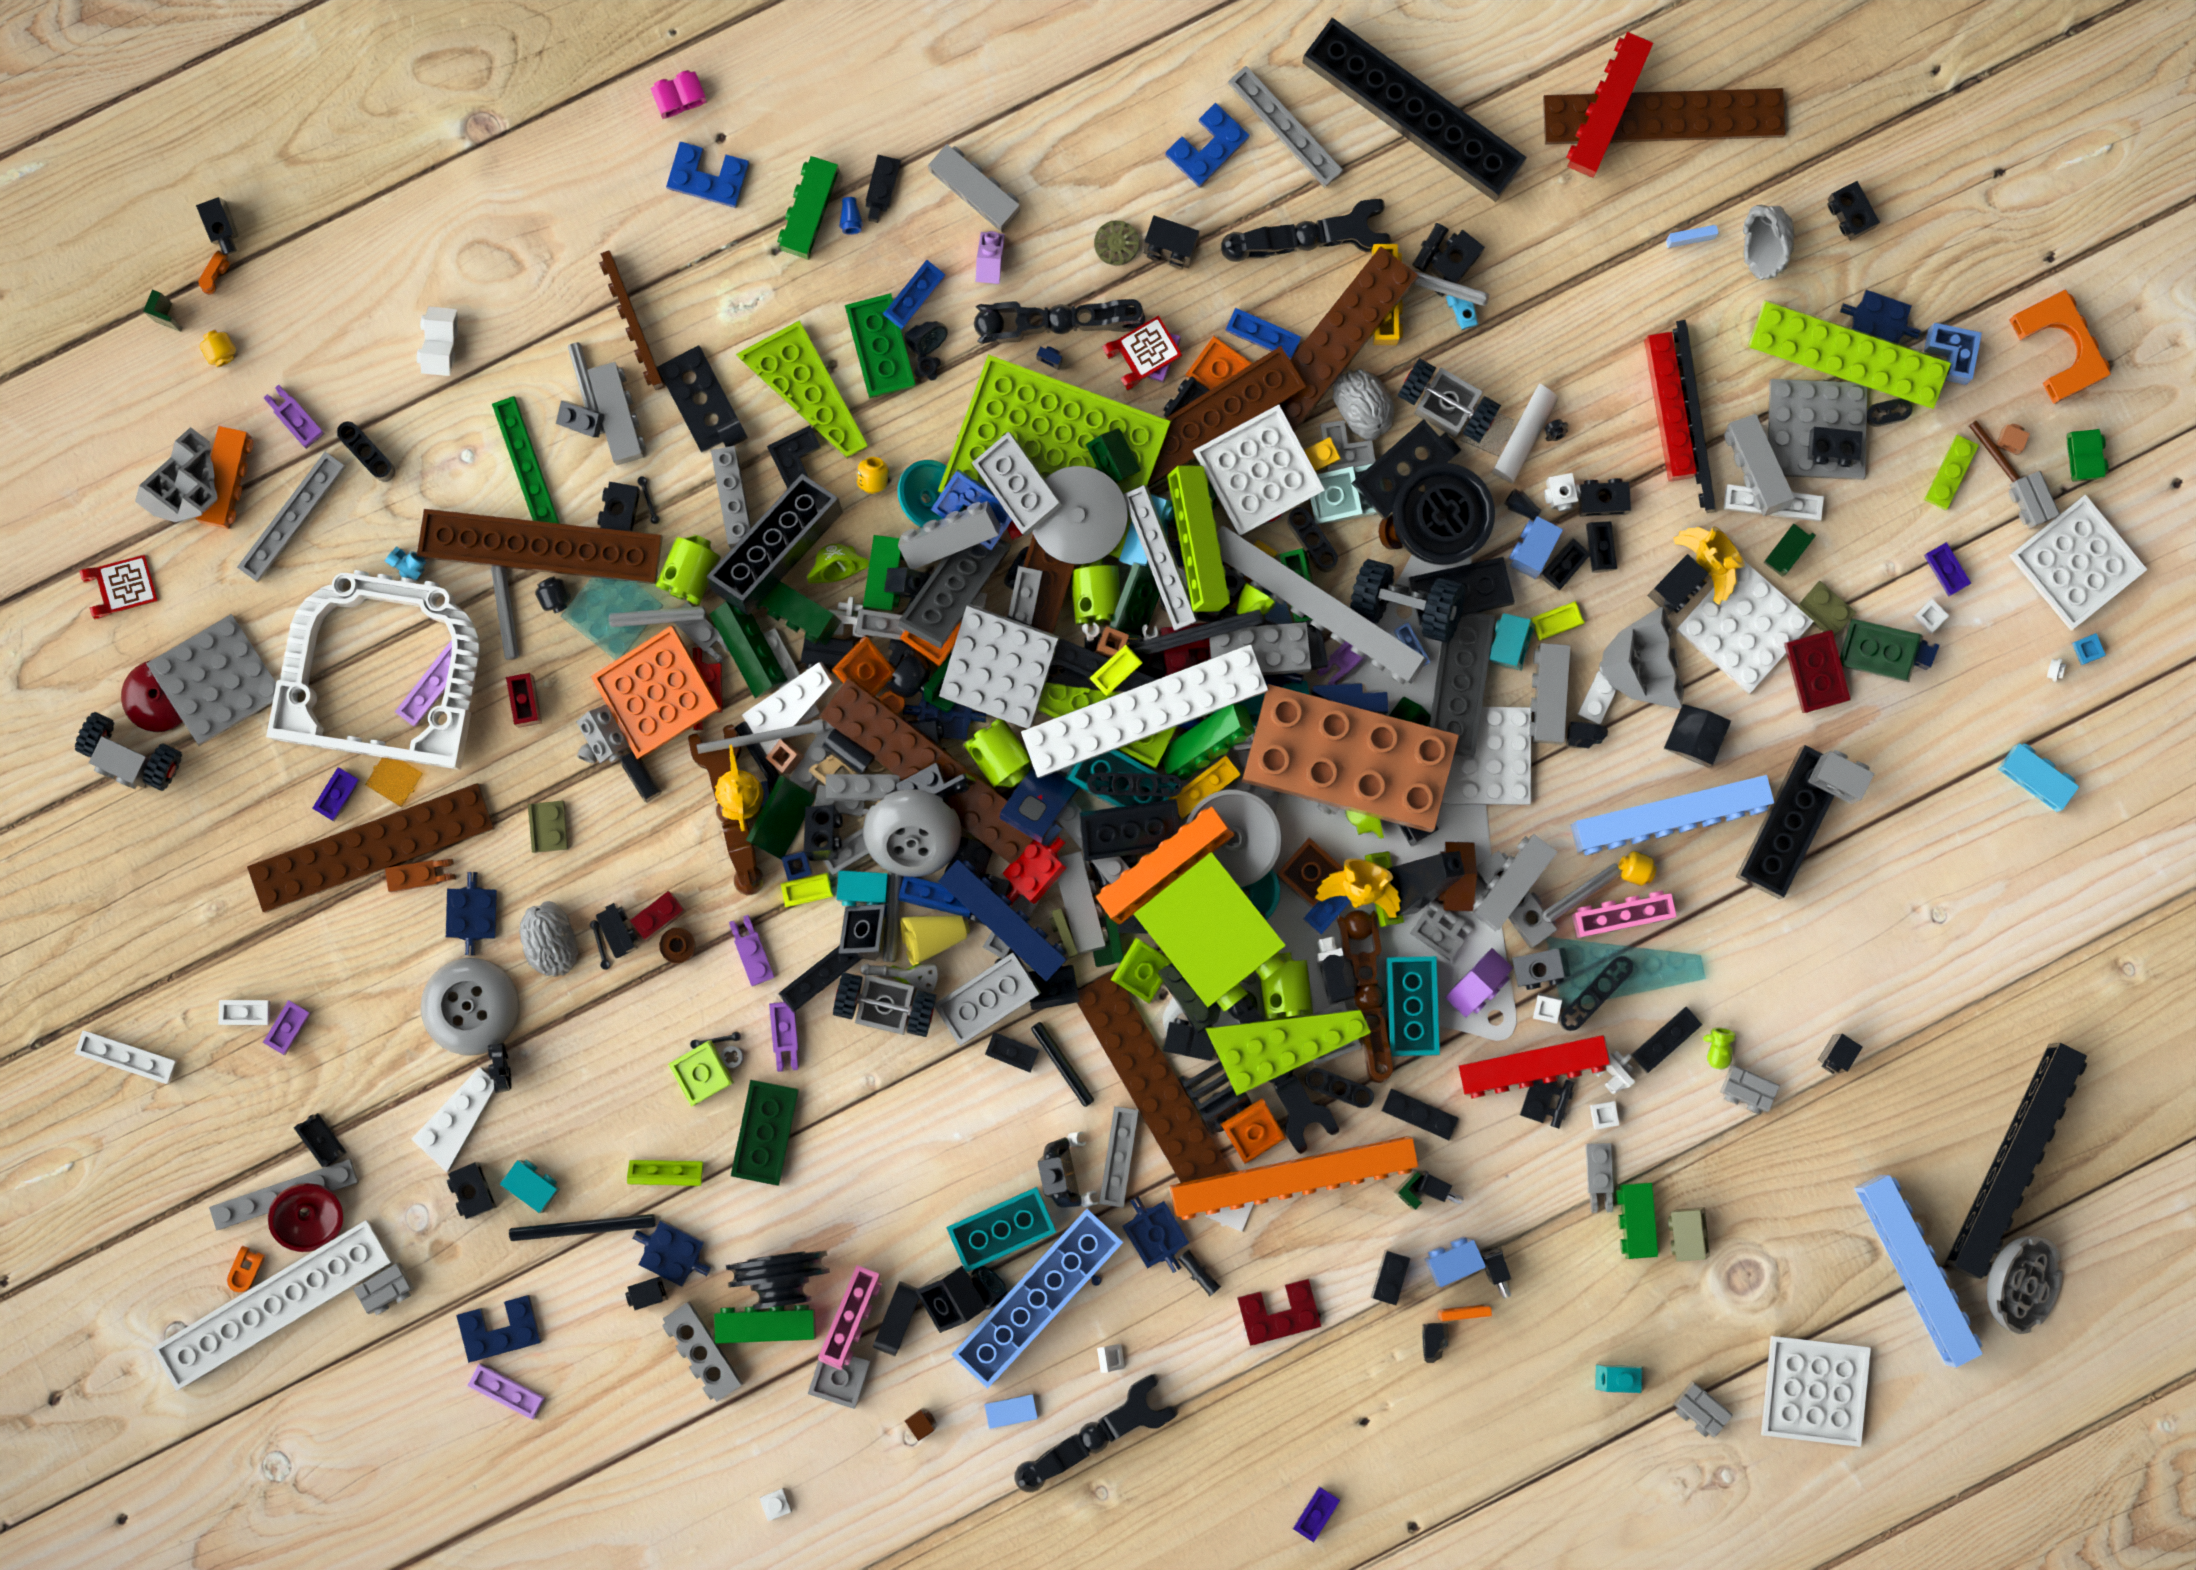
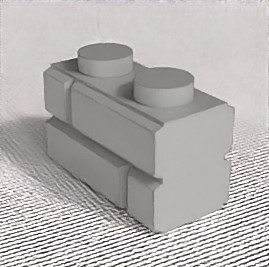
M2041 471L2010 484L2009 495L2014 503H2018L2021 510L2019 517L2024 525H2028L2029 529L2060 515Z
M1732 1065L1720 1093L1725 1095L1724 1099L1736 1105H1738L1739 1101L1748 1105L1747 1110L1760 1115L1762 1111L1769 1112L1780 1085Z
M396 1263L355 1287L354 1292L361 1301L366 1313L372 1314L374 1312L377 1316L388 1310L387 1304L396 1300L397 1303H400L410 1297L409 1291L413 1290L414 1286L402 1265Z
M1692 1381L1673 1403L1678 1408L1675 1413L1685 1421H1688L1689 1418L1697 1424L1695 1429L1704 1437H1707L1709 1434L1715 1438L1733 1416L1731 1412Z

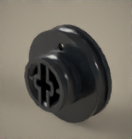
M1451 463L1433 464L1413 474L1399 489L1393 505V525L1402 545L1416 558L1434 565L1455 564L1475 554L1489 539L1495 521L1494 501L1486 484L1471 470ZM1420 484L1425 486L1424 492L1419 491L1418 486ZM1441 510L1447 515L1442 521L1438 520L1436 516Z
M827 1250L805 1253V1251L785 1253L726 1265V1270L734 1273V1279L728 1282V1287L750 1285L751 1291H755L759 1295V1300L753 1304V1309L812 1301L811 1296L804 1293L803 1287L806 1283H809L810 1276L830 1273V1269L824 1267L821 1263L822 1258L828 1256Z

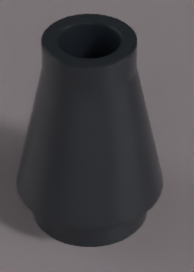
M1516 488L1512 490L1504 502L1508 506V510L1527 517L1532 521L1539 516L1542 510L1537 507L1523 490L1519 491Z

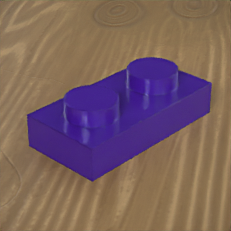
M1947 542L1924 555L1948 597L1971 584Z
M337 767L312 809L335 822L360 780Z
M1318 1486L1292 1529L1314 1543L1340 1502V1499Z

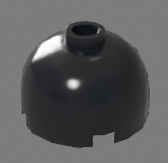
M912 649L911 654H907L892 674L894 678L891 682H887L885 688L905 698L913 697L918 692L923 694L924 686L929 681L928 678L931 673L927 659L915 649Z

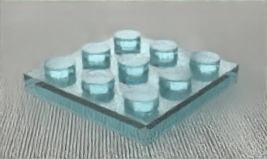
M592 577L560 617L614 660H617L628 651L648 625L611 627L609 624V614L661 610L663 604L635 582Z

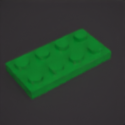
M891 293L845 305L869 399L916 387L901 329L883 315L893 302Z

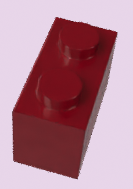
M531 673L506 677L514 725L521 728L542 724L534 676Z
M668 890L633 917L630 922L645 941H649L683 915L686 910L673 893Z

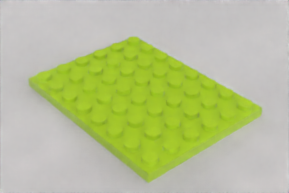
M988 354L938 492H943L957 469L991 491L972 462L1007 432L1013 434L1043 478L1046 479L1054 472L1071 466H1086L1098 470L1086 444L1104 433L1120 428L1141 469L1137 474L1117 483L1122 493L1125 494L1143 485H1148L1171 421ZM1128 508L1127 525L1124 535L1114 550L1108 554L1119 559L1132 522Z

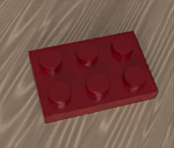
M1832 630L1784 643L1802 713H1808L1851 700Z

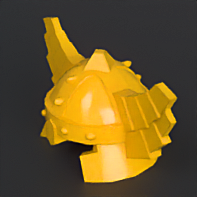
M1716 526L1712 527L1710 532L1700 527L1679 531V536L1673 537L1675 544L1684 545L1692 549L1696 553V562L1713 579L1715 588L1713 601L1718 605L1721 604L1722 600L1727 601L1730 594L1734 592L1735 584L1737 585L1736 569L1745 566V562L1738 549L1727 535Z
M731 744L729 745L731 771L719 777L718 783L715 786V796L718 799L717 803L723 807L722 815L731 820H739L741 831H745L744 819L752 817L759 811L763 803L764 791L761 782L751 772L738 770Z
M1356 858L1345 860L1343 871L1329 874V877L1322 881L1323 884L1317 888L1319 893L1315 896L1320 901L1334 896H1347L1355 908L1376 903L1386 911L1389 918L1397 917L1396 912L1400 910L1399 902H1401L1398 890L1390 883L1393 879L1390 871L1373 862Z

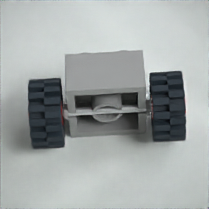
M1419 358L1406 377L1404 385L1397 396L1415 405L1424 391L1425 395L1414 414L1442 431L1447 432L1454 438L1459 434L1467 418L1472 416L1462 434L1480 443L1484 434L1495 420L1494 417L1501 405L1484 396L1475 411L1473 408L1482 394L1481 390L1443 368L1439 369L1432 383H1428L1436 367Z
M92 712L86 718V722L82 724L83 727L78 732L79 736L76 738L77 742L74 747L75 751L91 758L89 763L96 766L95 772L112 779L117 776V782L136 789L137 785L145 788L146 784L160 791L167 789L168 785L172 782V778L176 775V770L179 769V763L182 760L181 751L162 743L155 749V753L151 755L150 759L109 740L112 736L111 732L114 730V720L97 712Z
M845 972L842 973L834 1002V1016L852 1020L858 1003L856 1024L904 1035L908 1017L910 1016L907 1033L927 1037L934 1014L937 994L917 990L912 1005L916 987L866 975L863 991L860 994L863 977Z

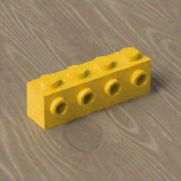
M1398 244L1373 245L1372 256L1382 246L1402 262V253H1398ZM1400 300L1373 334V345H1397L1399 338H1403V324H1399V315H1402L1403 312L1402 300Z

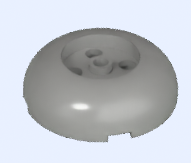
M900 790L886 795L882 801L876 805L873 804L869 809L863 827L864 842L871 857L887 871L906 877L929 875L946 866L953 859L959 848L962 833L961 822L956 811L946 805L941 797L922 790ZM903 828V832L896 831L898 829Z
M479 958L457 959L439 968L428 980L421 997V1017L426 1031L439 1046L459 1055L473 1056L488 1052V1045L503 1043L516 1025L519 1015V997L511 978L497 965ZM475 986H479L482 989V994L478 997L472 994ZM451 992L458 994L456 1002L449 1001L448 995ZM467 1001L471 1003V1009L468 1011L463 1008ZM480 1010L487 1012V1018L483 1021L477 1017ZM456 1016L463 1018L461 1026L454 1024L453 1021Z
M2039 1236L2018 1238L2009 1243L1999 1253L1992 1265L1987 1282L1988 1305L1995 1320L2011 1332L2017 1334L2031 1332V1328L2034 1325H2041L2046 1320L2056 1303L2061 1287L2062 1271L2058 1270V1260L2061 1259L2058 1248L2052 1241Z

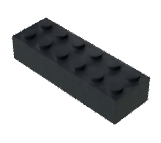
M801 474L706 576L712 591L749 616L841 516L843 511L839 498Z
M1806 745L1799 748L1774 798V804L1770 806L1736 875V878L1777 899L1785 897L1834 798V795L1808 782L1820 756L1824 754Z

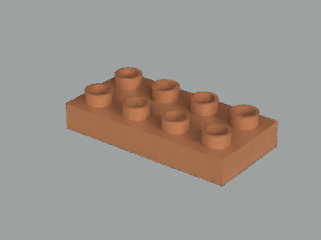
M1267 685L1268 692H1265L1242 778L1243 783L1430 833L1434 831L1459 735L1278 686Z

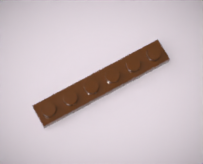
M610 250L600 253L603 261L599 262L604 276L609 274L612 282L608 284L613 298L618 297L621 304L616 306L622 320L626 318L629 327L625 328L630 341L635 340L638 349L634 350L639 364L644 362L647 371L643 372L647 385H653L655 390L664 388Z

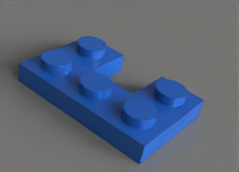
M1214 103L1199 118L1198 122L1214 136L1200 152L1183 136L1165 152V156L1199 188L1250 137L1217 103Z
M679 142L666 188L736 208L749 161L726 154L719 177L698 171L704 151L702 147Z
M957 469L931 508L933 512L944 519L951 512H959L963 504L969 507L976 502L984 503L988 501L1000 524L998 536L980 543L989 550L993 549L1012 521L992 491L959 469Z

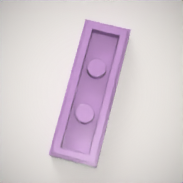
M481 1363L478 1364L467 1385L532 1420L536 1417L545 1399L544 1396Z

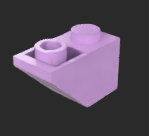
M994 231L981 232L977 252L975 282L1000 284L1005 234Z

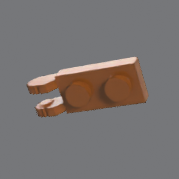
M453 859L430 860L385 868L388 892L438 885L440 882L456 880L455 874L448 873L437 876L436 868L454 865Z

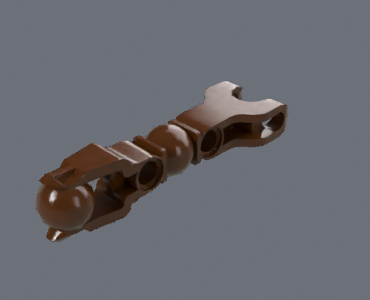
M733 724L726 725L723 728L724 739L738 737ZM698 734L689 735L688 741L691 756L698 766L708 771L715 796V786L718 783L719 777L731 771L730 748L698 754L697 744H701L702 739ZM741 746L733 747L736 761L740 757ZM717 803L716 815L722 822L727 850L736 870L733 878L734 886L743 895L757 894L763 888L764 875L757 867L754 845L746 841L750 833L747 819H744L745 831H741L739 820H731L722 815L723 807Z
M1354 910L1349 912L1345 918L1339 915L1337 923L1341 934L1343 958L1351 962L1353 975L1357 982L1355 985L1354 1003L1361 1010L1365 1021L1368 1016H1376L1379 1019V1026L1377 1028L1369 1027L1371 1033L1363 1036V1044L1369 1079L1374 1083H1383L1391 1076L1393 1065L1385 1020L1381 1014L1385 995L1378 985L1379 981L1375 980L1377 976L1376 960L1382 951L1377 926V913L1373 910L1369 915L1363 910ZM1370 935L1372 936L1373 952L1366 953L1362 951L1358 955L1351 953L1349 938L1361 941ZM1363 967L1369 968L1372 972V977L1368 980L1362 979L1359 976V969ZM1375 1065H1382L1385 1073L1378 1074L1375 1071Z

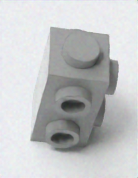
M607 705L588 711L576 721L599 763L608 760L613 763L624 756L622 752L630 747Z

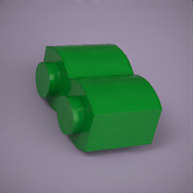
M2100 429L2068 433L2066 439L2072 482L2104 478L2105 473H2108L2109 465L2108 460L2103 456L2106 440L2105 436L2101 435Z

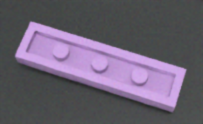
M452 640L395 711L413 727L418 725L445 691L452 655Z

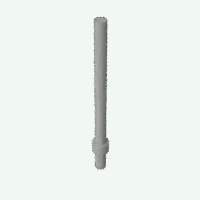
M822 719L812 720L810 724L697 744L698 754L728 749L731 744L733 747H739L814 733V735L823 734L825 730H831L834 727L828 722L822 721Z

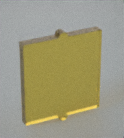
M382 757L378 765L373 766L374 771L365 785L402 807L410 793L415 791L414 787L423 773L404 761Z

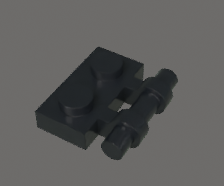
M1543 1080L1534 1081V1086L1528 1088L1519 1115L1540 1123H1544L1546 1115L1552 1116L1553 1119L1550 1126L1560 1129L1562 1120L1565 1121L1567 1116L1565 1111L1569 1099L1572 1100L1574 1095L1572 1090L1575 1082L1565 1080L1563 1088L1556 1086L1557 1081L1546 1084L1543 1083ZM1553 1094L1560 1096L1556 1109L1549 1107Z

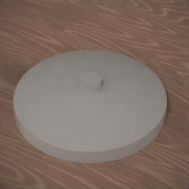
M1086 466L1066 467L1049 475L1045 480L1063 506L1032 531L1039 545L1052 557L1071 564L1091 563L1108 555L1121 541L1127 525V505L1118 485L1103 472Z
M1242 790L1219 791L1200 801L1190 813L1186 824H1190L1202 810L1209 809L1211 806L1221 814L1235 836L1215 850L1213 855L1239 887H1244L1257 882L1267 875L1275 865L1282 846L1280 823L1272 808L1260 797Z

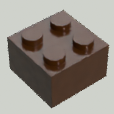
M1309 837L1276 875L1280 881L1312 908L1319 901L1315 896L1319 893L1317 888L1323 884L1322 881L1328 878L1329 874L1343 871L1344 868Z

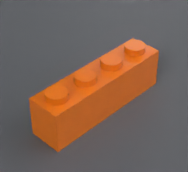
M218 426L211 453L217 501L201 516L196 517L198 522L229 529L230 524L234 523L236 518L235 503L236 500L239 501L242 494L241 479L246 476L248 464L245 463L247 454H250L253 449L252 436L247 432Z

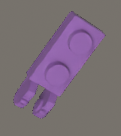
M277 385L275 387L276 392L286 400L282 405L278 406L276 401L268 394L263 398L273 408L275 415L307 449L325 433L292 396L290 397L280 385Z
M1345 641L1329 657L1328 667L1319 669L1317 674L1320 677L1325 675L1335 664L1340 671L1332 676L1328 682L1329 685H1335L1367 655L1365 654L1363 658L1351 651L1353 645Z
M749 915L743 916V921L750 935L741 938L737 923L733 920L729 924L735 937L734 942L750 984L753 987L771 980L775 976L758 932H755Z
M784 1002L769 1003L773 1052L776 1054L777 1071H783L784 1060L782 1052L791 1051V1067L793 1070H798L797 1050L799 1048L795 1012L792 1013Z

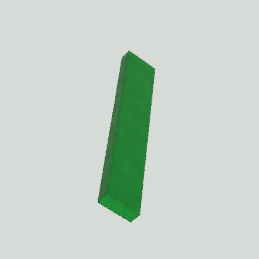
M512 396L492 403L532 520L560 524L516 397Z

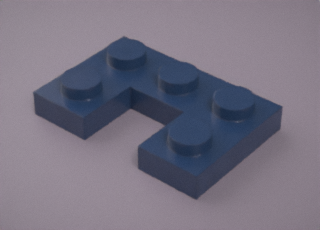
M529 1295L504 1302L510 1326L487 1331L482 1308L456 1315L468 1363L542 1343Z

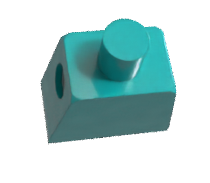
M1596 1365L1595 1390L1642 1393L1643 1366Z

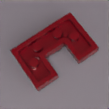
M1206 623L1192 624V625L1187 626V627H1185V628H1183V629H1180V630H1178V631H1181V630H1184V629H1188V628H1192V627L1199 626V625H1203V624H1206ZM1164 627L1159 630L1160 636L1177 632L1174 631L1173 627ZM1209 638L1163 650L1166 676L1191 667L1189 650L1210 648Z
M1309 1279L1285 1285L1291 1309L1267 1315L1261 1291L1237 1297L1250 1346L1322 1327Z

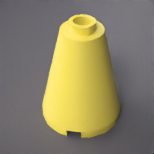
M960 915L904 917L900 920L903 944L906 943L909 951L905 952L912 965L919 964L967 939V934L970 933L967 919L963 920Z

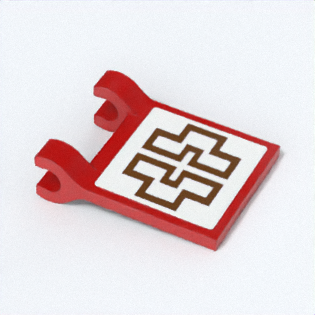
M1159 315L1118 340L1108 342L1102 346L1108 359L1115 357L1121 352L1132 373H1128L1120 378L1127 391L1134 388L1146 377L1182 357L1180 350Z
M145 554L99 567L79 570L84 583L97 579L103 605L89 607L94 620L112 613L158 601Z

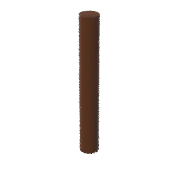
M1977 420L1970 424V429L2009 479L2014 482L2021 478Z

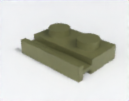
M1821 581L1817 582L1797 605L1801 611L1814 621L1813 624L1822 632L1832 630L1834 638L1857 613Z
M564 801L528 804L532 853L568 850Z
M1061 908L1051 911L1053 917L1049 921L1053 932L1059 931L1062 939L1058 941V945L1067 952L1066 954L1069 959L1078 956Z

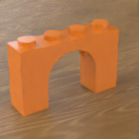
M2066 289L2013 315L2009 319L2020 341L2046 328L2061 329L2074 340L2077 353L2073 365L2043 382L2053 404L2111 375L2108 361L2100 355L2097 340L2095 337L2090 336L2087 330L2088 324L2086 319L2079 315L2076 309V301L2071 294H2068Z

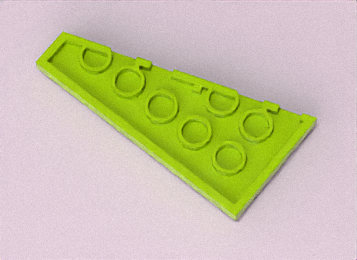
M800 320L736 354L743 363L847 459L868 448L866 441Z
M1046 683L1037 710L1055 719L1121 693L1110 692L1106 696L1102 691L1089 688ZM1177 726L1116 750L1156 769Z
M1360 1009L1205 1028L1236 1095L1244 1093L1371 1033Z

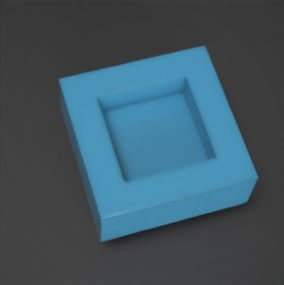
M2097 633L2072 643L2081 666L2106 656Z

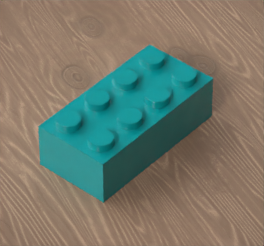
M1112 750L1073 765L1065 779L1092 794L1087 789L1086 781L1093 773H1158L1121 752ZM1096 776V780L1092 781L1091 785L1095 786L1097 791H1099L1101 786H1109L1107 791L1112 792L1110 785L1112 776H1108L1109 781H1100V777ZM1120 777L1116 780L1115 785L1119 791L1123 792L1128 789L1129 782L1126 778ZM1149 778L1142 779L1140 782L1141 790L1144 792L1151 791L1153 788L1152 780ZM1157 778L1158 789L1156 793H1161L1160 788H1168L1169 793H1172L1177 784L1170 780L1169 783H1160L1161 778ZM1092 794L1113 807L1169 799V797Z
M1437 956L1387 957L1385 959L1387 1034L1391 1057L1440 1055Z
M1037 1187L946 1227L966 1272L1057 1232Z

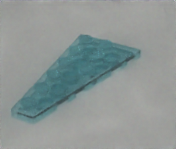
M1553 937L1546 938L1549 950L1565 948L1571 976L1564 978L1565 983L1556 984L1559 998H1563L1561 1009L1567 1008L1613 959L1620 956L1628 957L1632 961L1633 971L1608 999L1706 979L1701 955ZM1625 961L1623 963H1616L1618 968L1614 973H1611L1610 969L1607 971V974L1613 976L1616 982L1620 980L1616 978L1618 973L1622 971L1627 972L1625 968L1627 963ZM1601 978L1598 982V988L1602 992H1608L1611 989V981L1607 978ZM1589 995L1581 999V1005L1594 1002L1593 997Z

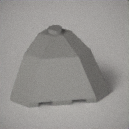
M190 427L175 440L171 457L139 485L135 502L153 516L172 522L201 516L217 501L213 462H211L210 441Z
M1663 607L1655 609L1620 631L1603 651V658L1599 667L1601 674L1606 676L1609 684L1631 699L1672 708H1682L1683 683L1675 671V668L1679 667L1676 648L1671 649L1670 643L1673 630Z

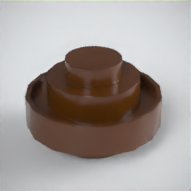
M1389 514L1379 524V539L1386 549H1401L1404 546L1395 532L1393 516Z
M671 928L661 936L659 949L667 961L679 964L688 961L694 955L696 943L693 935L686 929Z

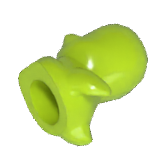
M1715 1027L1712 1028L1711 1034L1703 1037L1705 1042L1712 1043L1707 1054V1062L1711 1067L1722 1070L1731 1064L1733 1054L1731 1043L1736 1040V1034L1733 1031Z

